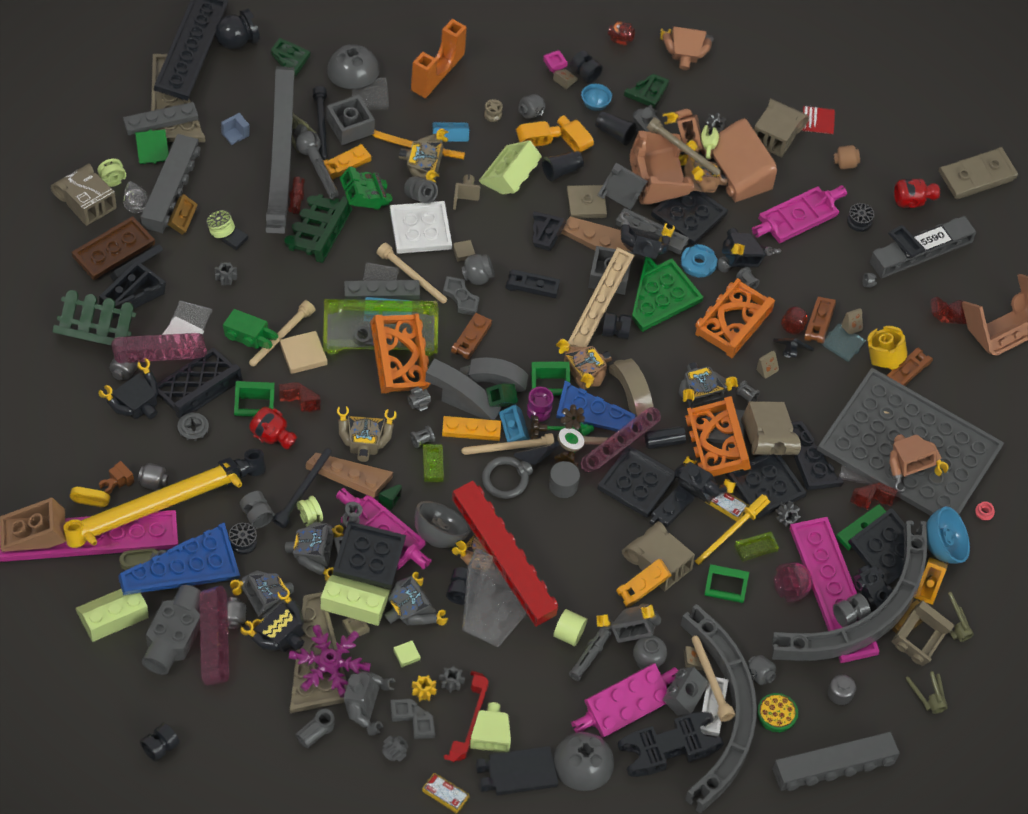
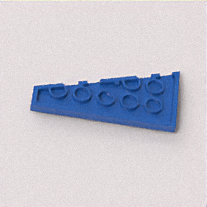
M222 523L212 530L205 531L196 538H191L161 555L152 557L151 560L143 564L140 563L120 573L119 581L123 595L178 588L181 585L192 586L238 579L240 574L225 523Z

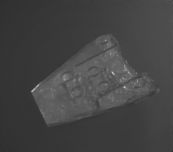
M475 548L467 568L462 630L499 647L527 613L493 563L494 556Z

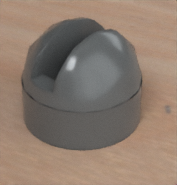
M722 256L719 258L717 269L721 272L730 271L731 267L728 265L727 257Z
M864 273L863 286L874 287L877 284L875 282L877 276L873 273Z

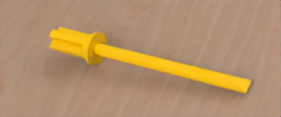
M762 494L748 508L745 507L744 512L746 514L701 554L695 562L698 565L702 563L749 518L755 520L756 515L770 503L768 497Z

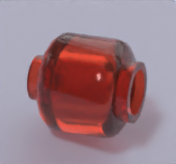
M791 307L782 318V327L790 334H799L808 322V315L800 307Z

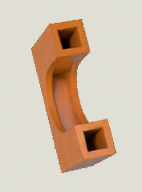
M451 19L442 29L441 46L437 56L434 58L422 52L416 58L412 66L411 91L427 98L464 56L467 26Z

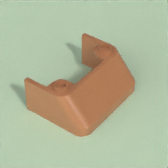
M1017 275L1021 292L1012 299L1013 311L986 324L982 306L966 301L962 302L968 330L989 354L999 355L1028 340V276Z

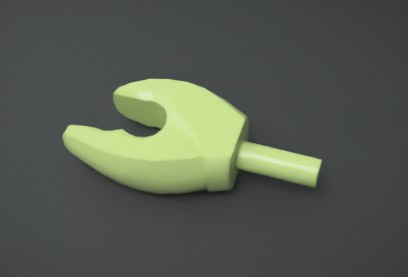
M705 125L701 133V142L706 150V158L709 159L711 150L715 149L719 142V133L716 128H713L712 134L709 135V127Z

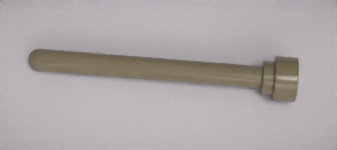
M656 117L648 124L647 129L650 132L662 135L714 175L720 174V170L664 129L661 121Z

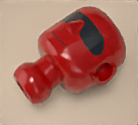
M920 178L899 180L894 188L895 202L901 208L921 207L926 203L927 199L937 200L940 197L939 185L932 183L926 186L925 181Z
M262 407L249 425V429L254 434V437L262 443L274 444L278 441L284 449L289 450L297 439L295 433L285 430L287 421L282 417L283 414L275 408L272 410L269 407Z

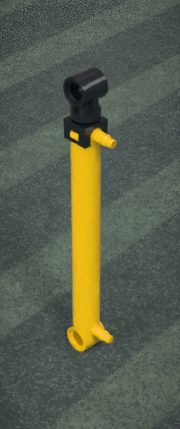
M250 449L244 453V459L232 460L229 457L219 461L218 466L109 510L83 520H69L63 526L66 543L69 547L77 548L84 545L87 540L94 546L97 544L95 536L225 484L228 487L235 485L240 488L242 486L241 478L245 477L246 474L258 476L265 472L264 453L260 449Z

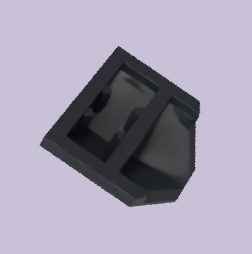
M557 441L551 444L525 448L514 453V457L535 465L547 458L560 444Z

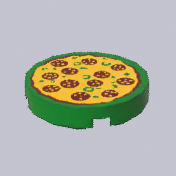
M773 693L761 699L757 708V717L765 729L781 733L794 726L798 718V709L790 697L780 693Z

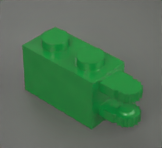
M236 309L231 312L223 324L225 337L256 349L259 347L271 349L273 344L270 340L276 341L279 336L277 332L268 329L266 320Z

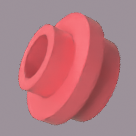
M982 502L976 506L975 513L981 520H990L993 518L995 510L991 503Z

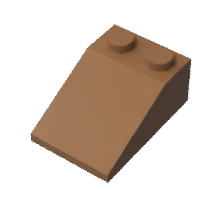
M49 498L0 516L1 551L46 549L65 543L66 538L63 529L65 509L55 499Z

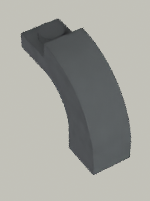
M487 357L471 359L469 366L460 368V372L475 383L515 384L516 393L526 390L528 374L519 366L506 360Z

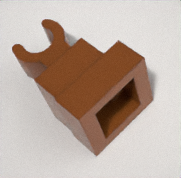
M120 461L109 470L110 479L100 481L99 487L101 489L104 486H108L105 489L107 494H111L116 485L119 488L125 484L129 487L135 483L133 473Z

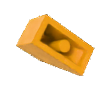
M929 557L915 596L916 599L933 605L946 572L947 563Z

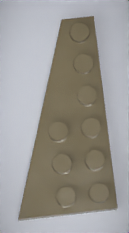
M153 54L151 111L191 103L190 100H182L153 90L167 54ZM197 120L155 129L166 130L167 142H174L177 134L196 138L198 142H205L204 133H202L199 121Z

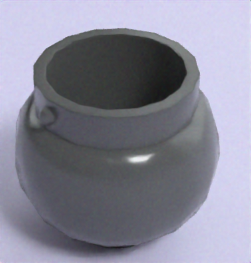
M472 254L466 258L465 266H462L465 280H469L474 285L485 284L489 281V278L495 277L488 254Z
M657 636L641 638L633 648V656L641 669L654 663L659 668L666 660L667 647Z

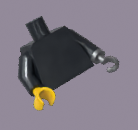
M622 212L620 214V219L623 221L621 223V241L632 253L656 259L657 255H663L667 252L670 237L675 230V226L672 229H668L666 223L662 230L663 236L630 227L628 220L623 217V214L629 217V213Z
M731 228L727 231L728 237L722 245V253L726 255L730 267H758L765 256H771L772 253H781V249H772V247L759 245L751 234L738 233L736 228Z

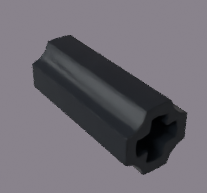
M682 426L646 431L644 434L645 444L648 449L686 443V433Z

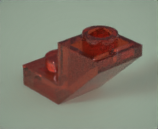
M938 296L931 299L932 314L941 322L967 324L962 306L963 301L958 300L947 304Z
M299 382L279 384L280 401L299 399L301 412L320 410V395Z
M876 483L854 489L850 502L867 510L873 498L882 504L892 506L898 490L882 483Z

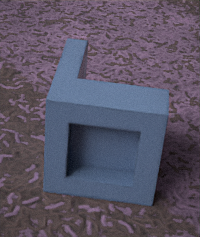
M238 113L221 122V134L233 145L250 136L249 124Z

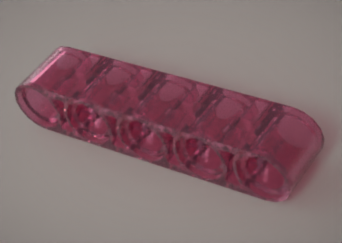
M200 333L118 337L111 342L114 358L119 363L145 362V358L149 361L198 359L204 357L207 353L204 338Z
M650 407L634 417L581 459L582 469L586 472H592L608 462L659 422L661 418L659 410ZM647 413L652 415V422L647 419ZM632 424L637 425L638 433L633 431ZM618 435L623 437L624 444L618 442ZM604 446L609 449V455L604 454ZM589 458H592L595 461L594 467L589 465Z
M216 586L202 590L200 593L201 676L204 684L207 686L223 683L229 679L227 593L224 587Z

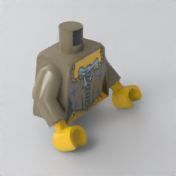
M439 129L436 134L413 141L411 150L401 148L399 159L408 161V170L413 176H419L436 183L435 180L439 176L437 173L444 149L440 141H448V138L444 136L446 133H449L448 131Z
M346 406L345 414H341L339 412L340 408H337V414L340 416V420H338L339 436L344 444L350 447L351 453L358 454L357 459L359 461H368L369 454H378L379 449L384 448L391 440L394 426L392 422L397 417L396 411H394V416L389 418V409L385 411L387 422H385V419L348 416V419H346V415L349 413L348 407Z

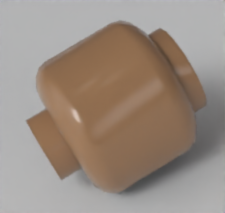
M854 145L839 147L837 153H834L835 164H839L840 169L856 168L857 164L860 163L859 149H856Z

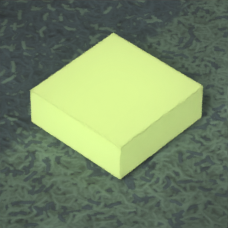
M413 641L401 644L393 649L401 667L420 661V655Z

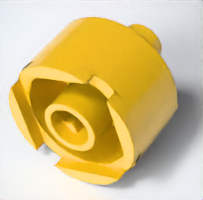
M884 326L882 330L878 331L875 329L869 334L867 340L872 365L893 370L897 369L899 364L905 361L908 354L906 339L900 328Z

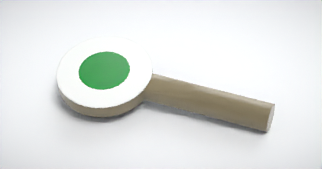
M564 428L558 434L559 444L564 449L572 452L579 451L584 444L616 445V438L585 437L573 428Z

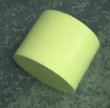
M565 609L557 623L553 636L576 646L586 627L587 618Z

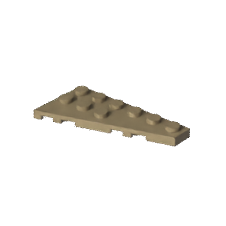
M323 592L303 597L302 613L304 625L302 629L305 633L301 639L304 640L302 648L309 654L311 650L315 655L321 654V649L315 647L318 644L311 639V637H316L312 629L315 625H320L323 635L325 633L329 634L327 642L331 641L328 648L337 649L329 612L320 609ZM296 659L290 713L344 703V697L341 698L339 696L337 687L333 690L331 689L333 680L329 681L330 673L324 672L323 680L319 677L317 687L312 684L306 692L302 690L300 686L307 680L303 676L313 673L310 669H317L318 664L316 662L308 665V662L298 664L300 659ZM343 667L339 668V673L344 674Z

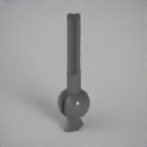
M299 124L294 133L298 136L296 148L301 154L309 156L330 199L338 197V190L319 153L321 146L319 136L315 132L308 131L304 125Z

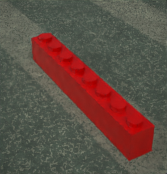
M471 481L454 490L452 494L454 504L535 627L555 617L558 609L556 599L553 596L550 597L546 584L538 579L534 566L532 564L529 565L526 561L524 551L521 548L518 549L514 536L505 529L503 519L495 514L493 504L485 499L481 486H477L474 481Z

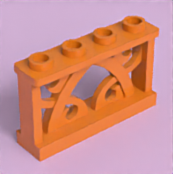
M737 278L734 283L731 282L727 286L724 294L718 296L716 304L707 309L704 318H699L695 325V335L704 338L725 351L727 356L733 358L773 311L775 300L771 297H765ZM741 293L746 296L747 301L742 302L743 298L741 295L739 299L734 298V295ZM742 310V318L746 324L733 323L727 326L724 312ZM746 310H749V311H748V314H749V313H752L753 316H752V317L747 316V315H746ZM709 324H714L715 327H713L712 330L716 331L720 329L721 331L713 333L712 331L707 329V326ZM734 328L739 329V332H734ZM724 335V337H725L728 341L724 340V339L721 338L720 336Z
M419 314L375 315L370 324L381 393L410 391L416 387L422 388V390L427 389L431 384L425 381L429 358L425 354L426 340L422 336L423 322L419 318ZM403 323L409 324L412 333H407V327L403 329L402 333L399 332L400 325ZM384 324H396L395 329L385 327ZM392 337H393V338H394L393 344H392V345L387 344L386 339H390V341H391V340H392ZM398 340L412 352L411 358L404 366H402L397 358L390 356L388 353L395 348ZM394 362L397 367L391 368L390 363ZM416 371L419 373L420 380L412 382L408 379L406 373L408 372L410 377L415 378L413 372ZM402 376L405 382L393 383V380H396Z
M732 396L726 397L719 402L687 408L689 415H686L685 418L687 426H692L693 431H689L691 441L696 442L697 445L693 448L696 458L700 457L701 462L698 463L700 468L711 473L713 477L741 469L743 471L751 469ZM721 412L716 416L713 415V413ZM706 415L711 418L710 422L702 418L704 423L701 425L696 422L697 418ZM720 423L722 424V426L724 423H728L729 426L723 428L720 426ZM715 427L722 433L734 434L724 441L722 449L714 447L707 442L710 433ZM697 430L702 431L700 437L698 436ZM729 444H734V445H735L734 448H729V447H728L729 451L726 450V448H727V446H728ZM702 448H703L705 451H707L708 453H706L705 455H703ZM718 457L722 458L719 465H708L710 458L714 459V464L718 461ZM726 459H734V460H735V461H731V462H727V463H726Z

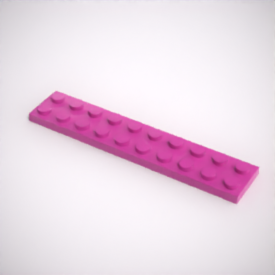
M176 510L157 511L95 536L97 544L94 546L86 540L84 545L77 548L69 547L65 542L46 549L2 552L0 545V562L123 553L129 550L152 548L156 550L171 549L178 545ZM88 517L65 518V523L69 520H83Z

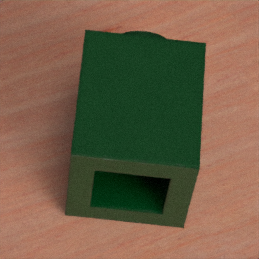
M501 383L486 388L490 407H506L518 403L515 384Z

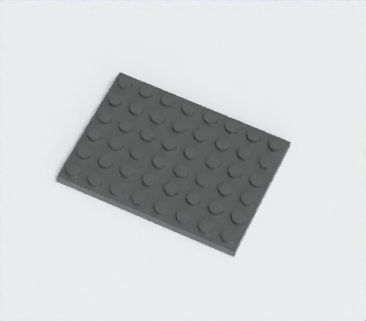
M871 368L818 445L817 450L930 516L945 506L954 509L960 515L1000 452L1004 442ZM900 434L905 438L918 435L923 440L934 443L942 457L940 459L941 462L948 464V471L944 473L943 469L940 468L942 474L937 476L934 472L937 466L935 465L905 477L903 476L901 477L902 482L898 483L897 488L902 490L905 487V490L897 492L894 488L896 479H893L889 463L895 437Z

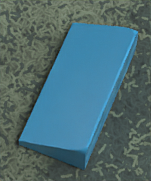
M433 123V134H436L439 129H444L449 132L444 135L448 138V141H469L468 123Z
M516 404L499 412L507 442L530 440L522 410Z

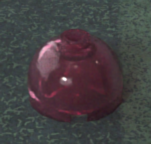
M788 562L780 564L776 568L778 572L777 576H774L775 589L781 598L784 596L787 599L786 602L799 601L810 593L812 589V576L805 565L798 562Z

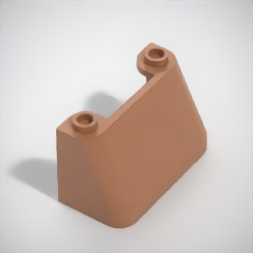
M741 119L719 132V142L715 149L711 150L708 160L714 158L729 180L726 191L734 202L772 190L777 174L776 164L746 119ZM703 147L701 153L703 157H706V150Z
M639 131L630 152L632 172L647 180L645 187L639 195L640 204L644 205L689 195L694 188V182L691 181V178L684 177L682 173L679 155L683 151L655 132ZM673 134L675 137L681 140L680 134Z

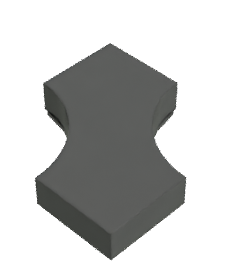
M446 276L443 295L455 301L458 308L457 313L474 316L477 313L479 297L471 294L466 289L465 279Z

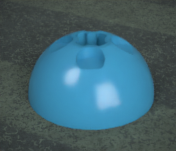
M947 506L938 509L930 516L926 523L928 550L934 557L945 563L958 564L965 562L969 556L970 542L964 522L954 509Z

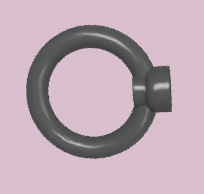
M498 457L490 461L484 468L482 482L485 489L491 495L501 499L514 498L520 495L527 487L529 475L533 473V469L528 462H520L512 457ZM502 464L516 467L518 474L521 476L519 485L510 491L496 489L490 481V474L495 467Z

